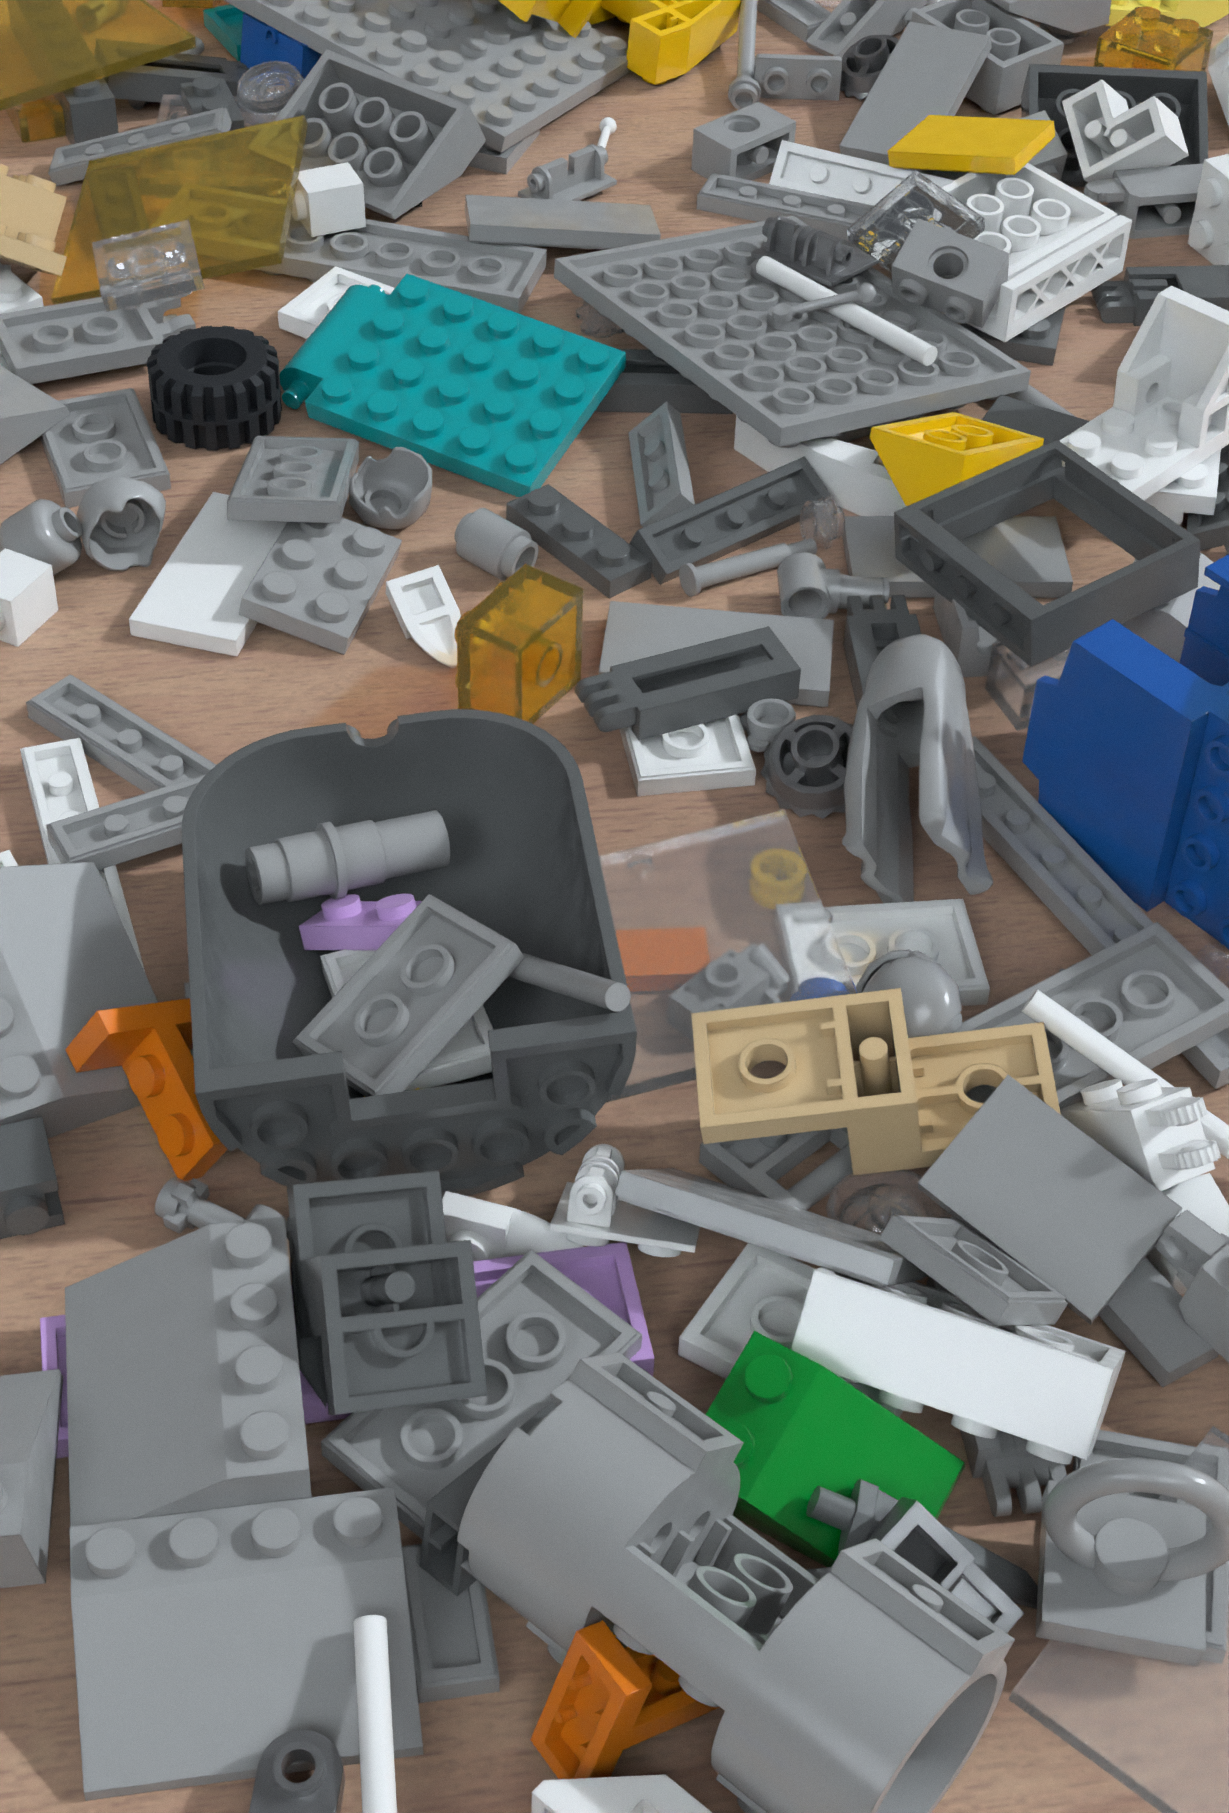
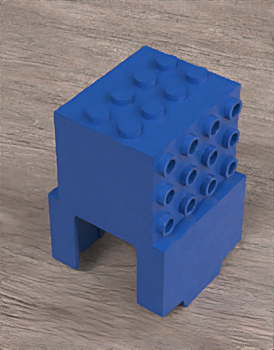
M1228 554L1205 567L1204 575L1221 586L1219 590L1206 586L1196 590L1188 628L1184 631L1185 641L1180 663L1114 619L1073 641L1060 679L1044 675L1036 681L1022 762L1039 780L1038 803L1134 903L1148 912L1162 902H1165L1229 950Z

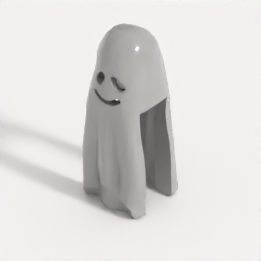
M916 634L897 639L887 645L873 662L866 680L865 692L859 702L852 727L844 779L846 834L842 839V844L852 855L861 858L860 877L867 886L877 892L883 903L914 902L909 768L920 766L919 818L921 825L934 844L955 858L957 862V877L970 895L980 894L987 891L993 885V879L987 869L984 856L981 802L962 671L951 650L944 642L925 634Z

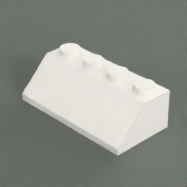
M824 1267L815 1269L813 1272L791 1350L824 1366L849 1384L851 1380L880 1389L878 1400L884 1404L912 1413H922L924 1405L953 1414L951 1425L964 1432L994 1439L996 1438L997 1431L1000 1430L1027 1439L1025 1449L1029 1453L1060 1464H1070L1073 1456L1087 1460L1093 1450L1126 1352L1125 1350L1049 1325L995 1326L954 1294L915 1281L881 1287Z

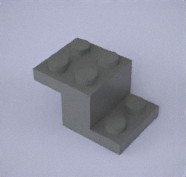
M439 1171L288 1186L287 1195L301 1338L321 1336L328 1415L488 1396L471 1240L447 1242Z

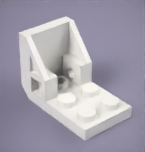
M1170 286L1158 293L1118 368L1113 407L1059 441L1081 457H1084L1105 474L1118 481L1142 500H1146L1229 444V311L1174 286ZM1062 461V467H1065L1064 461Z

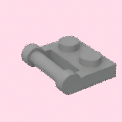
M847 1127L700 1144L699 1163L728 1186L806 1211L853 1176ZM831 1141L841 1149L788 1190L776 1182L827 1142Z

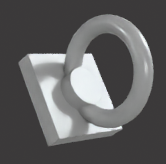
M1144 1458L1102 1461L1073 1471L1060 1482L1049 1480L1042 1496L1035 1637L1198 1667L1206 1651V1573L1217 1569L1229 1560V1490L1211 1476L1191 1467L1168 1461ZM1145 1492L1162 1494L1180 1499L1191 1505L1124 1493ZM1206 1515L1211 1521V1529L1207 1534Z

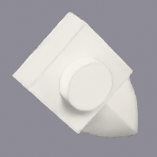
M439 565L386 581V595L406 639L412 637L429 656L451 668L457 667L464 644V627L460 610Z
M448 1191L445 1192L442 1199L447 1242L471 1240L473 1261L525 1255L530 1249L535 1253L583 1247L569 1241L566 1238V1233L549 1231V1222L516 1208Z

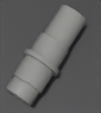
M437 810L377 822L366 820L335 827L331 822L317 823L315 831L275 838L272 843L247 847L245 851L247 877L251 892L258 905L283 900L294 902L323 895H329L335 900L345 898L348 890L384 883L385 879L446 867L450 862L448 832L444 820Z

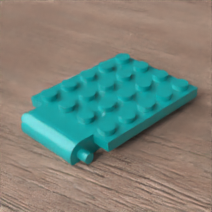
M407 273L390 295L386 294L380 286L375 284L369 287L363 285L350 286L281 370L280 385L284 390L282 400L288 407L298 409L306 400L305 407L309 418L390 449L404 447L422 455L427 463L516 497H521L535 489L541 488L626 368V352Z

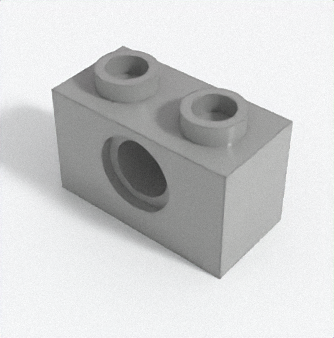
M758 101L696 127L693 130L691 170L707 179L711 174L717 173L751 181L773 172L781 141L795 143L796 121Z
M918 218L892 264V293L898 295L903 301L911 305H924L940 311L957 323L968 322L982 328L999 298L1001 284L1008 281L1009 253ZM945 275L955 276L952 279H943L941 277Z

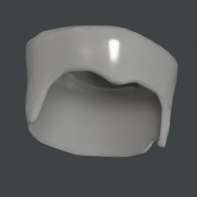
M128 476L109 477L95 482L83 495L77 511V517L83 529L81 539L86 554L98 565L108 570L125 571L132 566L148 567L151 564L153 551L164 522L166 500L163 494L146 482L137 481Z

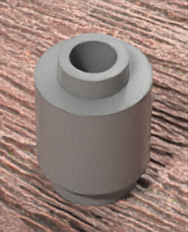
M480 508L473 513L465 515L455 531L454 537L457 542V554L500 580H505L508 577L515 582L521 581L529 574L537 560L538 544L531 540L529 532L486 508Z

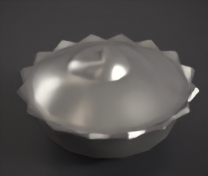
M870 35L850 46L842 57L840 91H844L846 97L855 96L860 101L865 99L899 40L889 35Z
M811 715L795 720L784 728L782 732L775 735L773 744L764 752L765 764L761 775L767 781L766 793L776 797L780 808L792 809L799 817L813 814L821 819H824L832 812L845 813L844 779L853 725L844 722L839 717Z

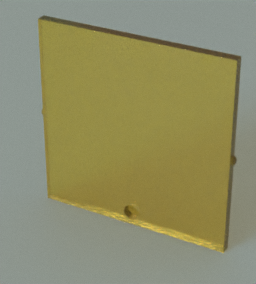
M0 0V111L196 48L195 36L145 0Z
M305 116L287 118L89 161L63 254L67 256L62 276L57 275L51 300L53 304L132 291L142 292L281 264L283 262L308 128Z

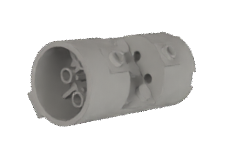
M620 1352L579 1359L570 1378L550 1392L551 1402L557 1407L538 1421L528 1433H525L516 1426L493 1456L479 1479L464 1511L457 1536V1542L469 1550V1556L461 1564V1567L528 1620L526 1627L548 1644V1652L561 1665L576 1631L603 1620L624 1648L629 1647L643 1654L655 1655L680 1675L678 1679L679 1684L688 1695L705 1705L721 1707L725 1710L713 1741L711 1764L718 1773L716 1780L737 1796V1802L745 1813H932L962 1770L992 1717L1006 1680L1007 1665L1004 1658L1015 1639L876 1538L841 1550L831 1570L820 1580L733 1516L740 1490V1473L738 1467L733 1462L744 1442Z

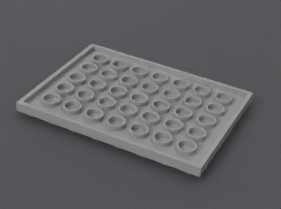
M224 0L298 42L308 45L309 48L320 54H323L328 49L469 104L486 139L484 144L501 153L631 72L627 68L628 60H626L628 46L621 38L607 36L592 28L588 21L578 36L574 38L558 22L532 14L529 20L524 22L498 0Z
M788 216V217H786V218L791 219V220H793V221L799 222L800 225H802V224L807 225L806 223L802 222L801 220H799V219L796 218L795 216ZM765 221L555 259V279L569 288L574 295L581 297L597 309L599 314L607 317L622 328L627 335L634 337L646 346L655 356L663 359L679 371L681 376L691 380L708 393L712 399L720 402L736 414L742 422L749 424L765 436L771 444L778 447L791 448L799 445L800 442L821 437L834 438L840 436L843 432L864 427L880 426L886 422L903 418H920L925 413L946 408L959 409L967 403L985 399L997 400L1000 395L1005 396L1006 394L1028 389L1031 373L1029 369L957 322L952 321L942 312L924 305L915 306L903 301L898 295L892 293V280L873 267L866 269L863 273L852 276L835 287L827 289L837 294L857 290L863 283L873 285L876 290V296L871 302L862 303L859 300L852 302L936 347L938 351L937 357L931 365L925 366L823 309L794 315L792 320L786 323L775 322L773 320L772 308L776 304L784 302L792 306L808 301L756 272V265L759 259L752 257L751 253L766 245L767 237L762 233Z

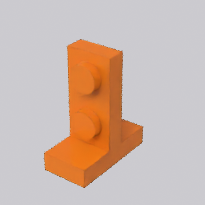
M190 998L97 1010L65 1049L76 1073L122 1066L129 1085L137 1096L158 1138L160 1148L166 1154L176 1176L184 1181L202 1178L228 1149L211 1130L201 1112L195 1094L194 1060L190 1052L193 1049Z
M602 1620L576 1631L530 1741L558 1779L611 1777L622 1750L720 1707L705 1705L688 1695L679 1684L678 1679L680 1675L655 1655L643 1654L629 1647L624 1648Z

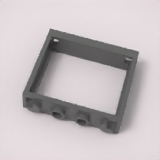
M1059 440L1052 441L894 512L896 559L952 603L954 599L965 609L968 617L976 621L979 626L1031 667L1070 649L1074 640L1112 619L1122 624L1198 587L1199 559L1201 555L1200 540ZM1062 461L1065 462V467H1062ZM1051 499H1055L1138 561L1042 605L963 544L961 540Z

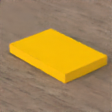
M928 115L887 151L889 166L903 169L1015 175L1055 137L1054 121Z

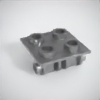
M781 215L766 219L762 228L763 235L767 237L766 245L751 253V256L757 259L768 256L826 288L835 287L852 276L863 273L866 269L882 262L880 258L860 245L808 225H800L799 222Z

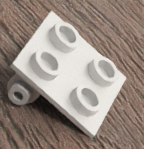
M598 1144L591 1147L585 1153L575 1182H567L550 1223L549 1231L566 1233V1238L569 1241L584 1246H604L609 1243V1240L638 1244V1249L641 1252L657 1257H675L680 1255L681 1251L695 1253L700 1226L618 1200L619 1196L614 1195L620 1172L624 1170L625 1166L624 1158L618 1149L608 1144Z

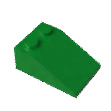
M756 1331L751 1335L705 1414L744 1442L733 1462L738 1467L740 1473V1490L733 1516L826 1567H832L839 1555L838 1547L841 1530L807 1516L808 1502L817 1486L850 1498L855 1483L862 1479L879 1486L880 1491L897 1500L901 1497L917 1500L937 1520L965 1468L963 1460L824 1366Z

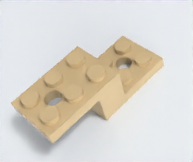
M0 164V259L37 272L62 276L67 256L54 252L56 245L54 241L67 197L54 193L56 183L30 174L27 176L20 174V176L13 175V177L7 176L9 167Z
M901 988L691 1013L700 1129L703 1144L847 1127L853 1176L931 1167L984 1104L971 1100L966 1096L967 1092L980 1085H990L997 1088L1007 1075L1011 1076L1061 1115L1044 1022L908 1038ZM764 1061H777L786 1066L782 1073L772 1078H758L750 1074L754 1066Z

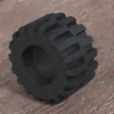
M201 326V328L180 331L178 335H170L163 339V344L156 345L151 350V356L147 360L153 422L156 423V429L161 434L167 435L168 440L176 444L184 443L185 447L192 449L206 448L213 451L223 448L235 449L240 448L243 444H252L257 436L269 435L274 430V425L279 424L282 411L279 360L275 347L269 345V341L263 336H254L252 331L234 329L232 326Z

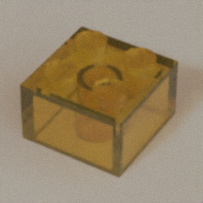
M1136 7L1098 37L1093 67L1206 72L1214 31L1200 27L1198 22L1191 19H1175L1162 15L1158 9L1153 7Z
M524 564L506 581L500 582L493 592L472 610L466 611L457 622L454 638L457 642L455 685L458 688V709L502 713L534 724L581 680L583 588Z

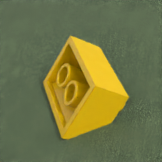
M956 412L871 427L870 440L906 506L1037 449L1044 444V438Z

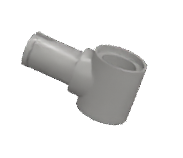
M807 552L795 553L786 557L777 569L783 616L824 619L828 613L836 614L838 608L847 609L848 596H860L863 609H869L870 595H882L885 608L887 609L886 603H888L890 592L889 579L887 577L840 574L838 569H826L821 558Z

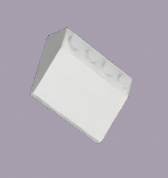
M1029 163L1015 175L970 172L930 193L935 199L980 229L971 239L1009 253L1008 280L1118 216L1116 212ZM935 211L930 223L940 224L942 216ZM908 222L904 223L905 226L911 227ZM895 246L888 253L893 255L899 248ZM883 261L879 263L881 267L892 273V267ZM945 275L941 278L952 279L955 278V276Z

